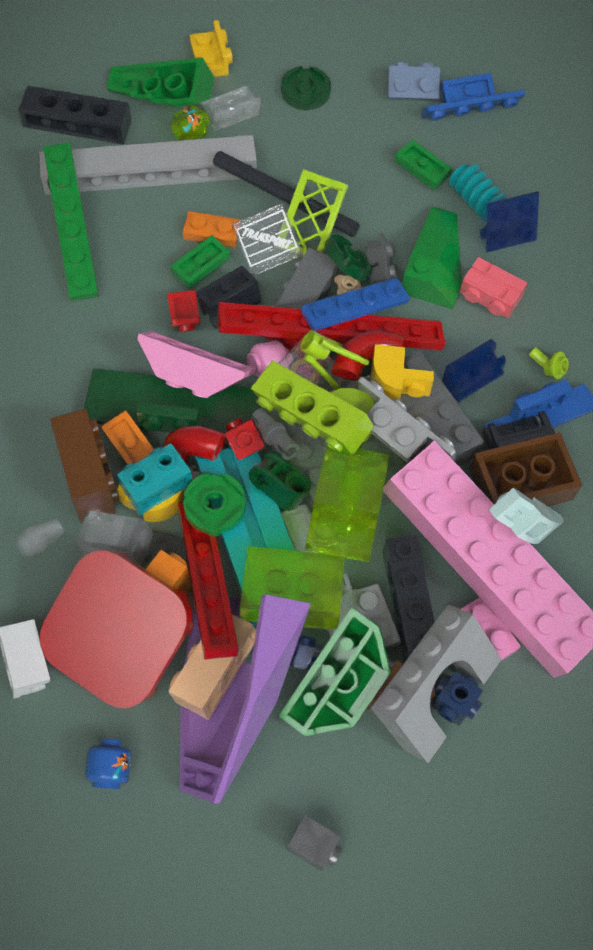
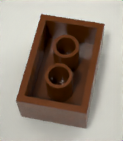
M86 409L50 418L70 495L81 524L117 514L114 503L119 502L96 418L89 420Z
M560 432L475 453L469 467L474 483L494 505L502 494L509 492L512 488H515L531 500L535 497L546 506H552L574 500L582 487Z

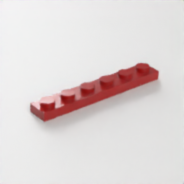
M178 502V514L204 660L238 656L239 647L217 539L195 529L185 516L183 502Z

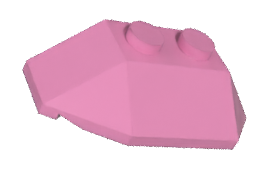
M154 331L138 334L137 339L156 377L166 380V384L169 386L191 389L192 394L198 397L208 398L213 394L219 393L253 375L256 370L254 367L241 364Z

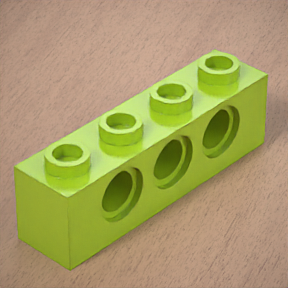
M273 360L251 387V390L258 397L256 401L258 405L265 408L268 412H271L273 409L279 412V417L292 426L295 422L301 425V429L313 439H317L318 436L326 440L325 444L337 453L343 450L353 456L374 427L365 412ZM337 420L334 425L329 426L333 421Z

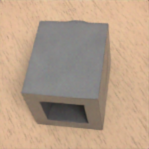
M305 815L289 842L287 851L323 872L326 864L333 868L342 851V848L337 846L341 836Z

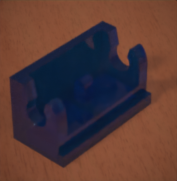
M492 338L445 367L442 382L458 403L504 375L503 368L506 358L504 355L499 358L496 357V343Z

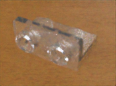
M244 86L202 102L201 110L213 130L216 131L261 114V97L258 93L252 94L248 86Z

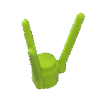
M311 330L304 336L300 345V350L306 353L303 360L311 364L334 390L340 389V385L317 362V359L324 360L332 350L364 365L369 364L368 359L342 348L343 344Z

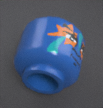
M101 739L100 745L90 747L87 753L85 777L88 781L93 782L92 787L120 789V784H124L129 780L131 751L121 747V740Z

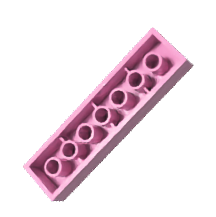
M433 441L403 467L383 487L382 491L553 678L568 674L593 649V611L530 543L518 538L510 527L495 519L489 511L494 504L436 441Z

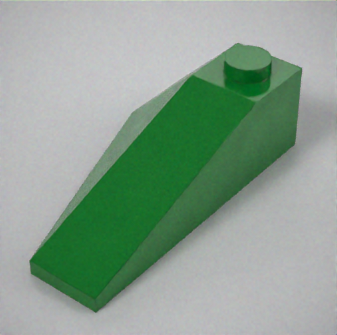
M203 57L114 66L110 69L106 89L109 92L170 107L197 105L211 98L215 77Z
M431 207L403 277L402 286L410 297L446 308H454L461 288L457 213Z

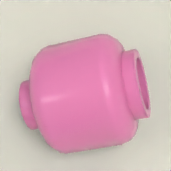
M277 340L255 344L247 355V366L256 368L253 375L259 378L272 360L288 369L292 361L291 353Z

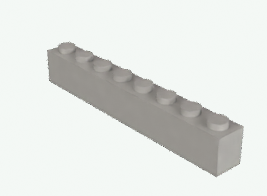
M253 135L72 149L80 192L240 179L213 164L214 156L218 151H222L257 169ZM44 151L39 152L40 178L44 193L47 195L51 194Z

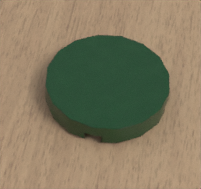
M303 66L295 67L289 70L282 78V98L295 109L315 110L323 106L330 98V78L324 71L316 67L309 66V69H303Z
M333 234L325 241L324 245L328 255L350 277L362 282L366 280L372 272L368 259L361 251L357 250L355 252L350 248L353 244L341 235Z

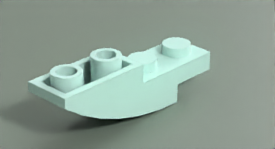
M515 488L502 494L497 499L496 504L489 509L495 519L510 527L518 538L531 544H539L563 523V518L560 514L535 497L531 500Z

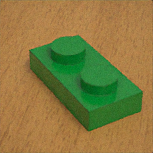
M413 139L395 154L394 161L432 190H435L451 176L452 168Z
M211 235L170 265L171 272L190 289L231 258L230 251Z

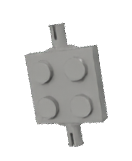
M347 573L342 574L343 581L340 575L335 577L341 594L335 599L319 604L330 638L351 607H354L380 626L386 649L400 645L401 640L379 584L353 590Z

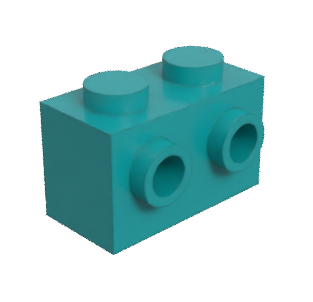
M171 443L164 448L158 447L154 449L148 457L138 463L133 462L126 465L117 474L122 490L139 515L186 489L192 481L190 469Z

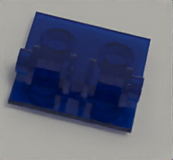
M539 191L487 203V224L483 229H480L481 239H486V252L537 240Z

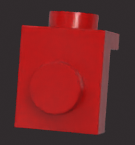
M195 290L167 294L172 329L178 328L179 332L196 330L195 325H200L201 321Z
M239 418L225 425L227 431L223 432L225 434L224 443L225 445L230 444L238 460L264 448V443L252 420L243 422Z

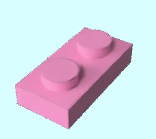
M480 597L461 608V610L472 613L502 660L521 648L508 627Z

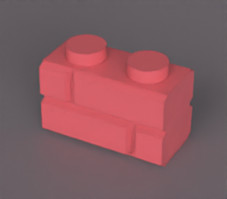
M478 257L463 279L460 294L471 303H479L487 307L493 315H502L509 319L515 307L522 299L528 282Z

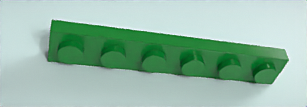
M67 142L43 146L71 302L99 297L71 144Z

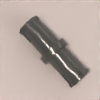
M265 408L256 410L252 414L254 417H251V420L263 434L264 441L268 445H273L284 460L294 458L297 455L296 451H299V446L288 436L284 425L276 422Z

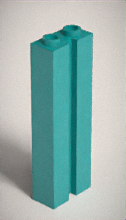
M231 446L221 450L214 462L195 456L196 466L201 475L210 473V475L228 474L235 478L244 490L246 511L242 520L235 528L222 533L220 537L250 623L257 629L262 594L311 603L309 611H312L313 598L279 507L263 491L256 488L249 479V471L254 466L262 463L258 451L241 460L236 458ZM208 499L211 509L221 507L220 502L222 499Z

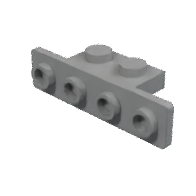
M364 377L358 380V390L364 391L375 402V405L367 413V416L374 425L370 431L372 435L407 463L424 444L429 446L433 441H436L453 461L455 460L456 451L450 440L444 436H436L430 431L431 427L426 421L420 417L415 419L411 416L401 401L396 398L391 400L384 394L383 388L374 380L367 381Z

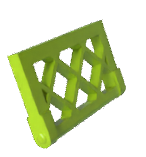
M303 169L286 215L290 229L294 227L300 241L296 243L297 248L287 252L304 257L307 251L305 243L320 237L321 240L317 251L324 254L325 241L332 232L348 189L347 184ZM307 181L315 183L319 190L304 197L303 192ZM329 189L338 191L335 202L331 206L324 194ZM321 194L327 207L312 214L306 200ZM304 202L309 216L294 222L299 203ZM329 211L330 216L325 229L320 232L314 218ZM311 219L317 233L303 240L297 226ZM286 220L283 223L281 231L288 229ZM290 230L280 233L279 237L287 239ZM290 243L287 249L285 248L286 244L283 248L282 245L281 247L277 245L275 248L286 251L295 247V244Z

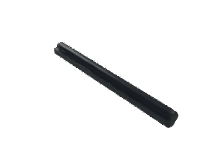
M218 151L213 159L215 166L289 205L291 204L295 189L222 151ZM312 198L306 200L312 214L327 207ZM304 202L299 203L298 209L309 214ZM327 211L315 218L327 224L330 213ZM338 213L333 228L350 237H354L360 228V224Z

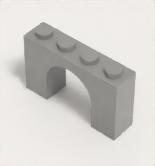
M448 604L371 709L404 751L429 763L447 737L432 717L430 711L432 689L441 672L452 663L459 674L469 675L484 685L502 659L472 613Z

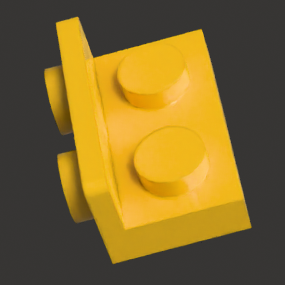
M219 20L213 21L214 31L191 34L189 37L194 58L203 57L214 77L229 75V64L233 61L230 47L226 48L225 46L227 45L226 30L220 28Z

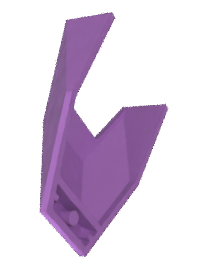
M262 594L251 664L244 661L209 720L180 705L181 792L211 803L220 804L277 703L311 603ZM228 596L231 613L243 619V599ZM195 605L192 615V621L195 624L189 635L184 666L187 663L189 651L201 640Z

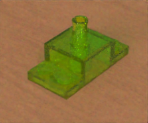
M327 446L314 498L305 550L369 563L389 454L359 448L354 454H348L343 450L337 453Z

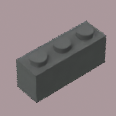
M308 248L304 257L299 256L294 267L295 273L292 278L288 277L282 288L283 294L281 298H276L271 307L301 309L303 305L325 299L334 283V278L338 274V266L330 256Z

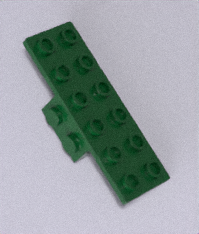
M97 368L92 370L84 405L89 420L96 418L97 424H106L126 410L139 429L169 433L182 426L196 425L223 433L227 431L225 425L239 418L243 422L251 420V417H254L252 414L262 407L257 404L258 397L250 387L232 385L208 398H203L192 394V390L186 387L175 388L166 384V380L154 375Z

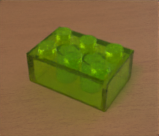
M247 546L240 618L245 621L258 622L262 594L311 603L303 627L336 630L340 619L345 556Z

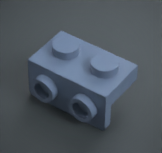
M406 62L393 63V66H389L387 70V99L438 101L440 67H434L432 63H420L418 67L408 66Z

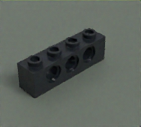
M27 85L19 106L20 117L25 128L124 145L131 124L130 107L127 102Z
M417 535L386 539L382 552L397 631L401 640L400 646L404 663L435 622Z

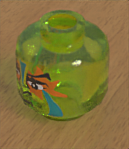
M190 105L176 111L172 116L173 121L170 122V127L177 141L202 139L208 133L207 125H210V119L204 109L200 111L195 105Z

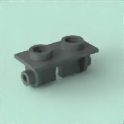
M382 232L380 233L381 241L371 240L366 247L367 258L371 267L379 265L372 268L370 273L371 285L394 278L399 280L397 267L392 261V258L396 257L392 241L388 242Z

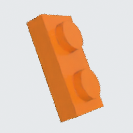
M188 211L182 232L183 239L203 242L213 235L224 246L236 248L239 238L236 229L241 228V219Z
M126 410L101 426L102 431L127 465L133 462L138 463L148 457L150 452L154 450Z

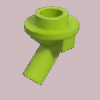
M535 347L528 354L544 368L545 375H550L554 379H560L568 370L569 361L563 351H557L548 358Z

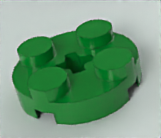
M202 474L193 479L185 490L183 504L188 522L195 529L207 533L209 536L216 537L235 528L242 520L246 511L244 490L241 484L228 474ZM208 499H222L220 502L221 507L210 509Z

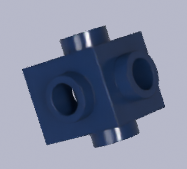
M455 671L450 680L443 677L436 687L435 695L438 698L432 707L437 710V713L442 718L460 726L466 716L472 720L483 703L477 699L483 690L478 687L477 681L466 674L460 675ZM455 693L458 694V695H459L460 697H462L463 699L457 698L456 695H455Z

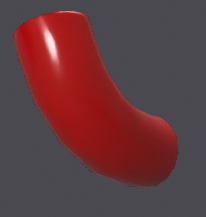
M374 330L357 334L345 343L342 348L371 361L373 360L375 344L402 347L403 336ZM338 354L331 372L342 379L356 381L360 378L364 364Z
M199 425L182 426L166 436L162 447L164 448L171 443L186 465L189 463L190 456H198L214 462L223 447L225 434Z

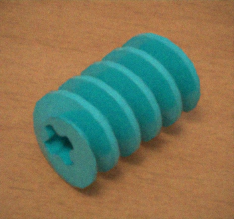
M468 164L461 165L452 173L449 179L450 187L455 189L456 193L462 197L464 202L468 203L472 210H475L476 215L481 217L482 221L491 219L501 209L507 198L506 194H499L500 188L498 186L492 187L493 180L486 179L485 172H479V165L474 164L470 167Z

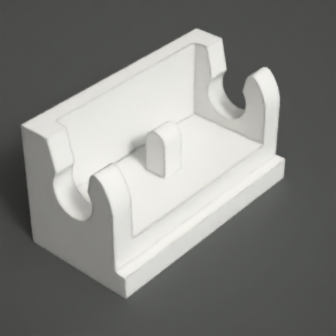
M34 619L0 627V647L13 699L45 689V683L50 682V677Z

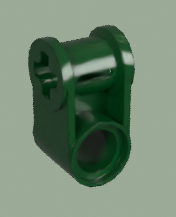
M275 451L266 453L263 457V462L258 466H254L249 471L251 483L284 510L291 511L296 509L311 489L309 478L287 460H284L280 453ZM273 462H277L274 467L271 466Z

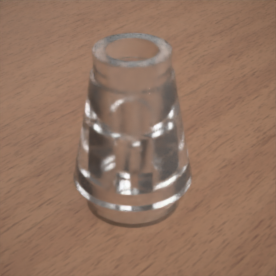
M53 518L50 521L48 520L20 530V535L15 537V542L27 559L32 556L37 557L59 536L64 534V530L59 521Z

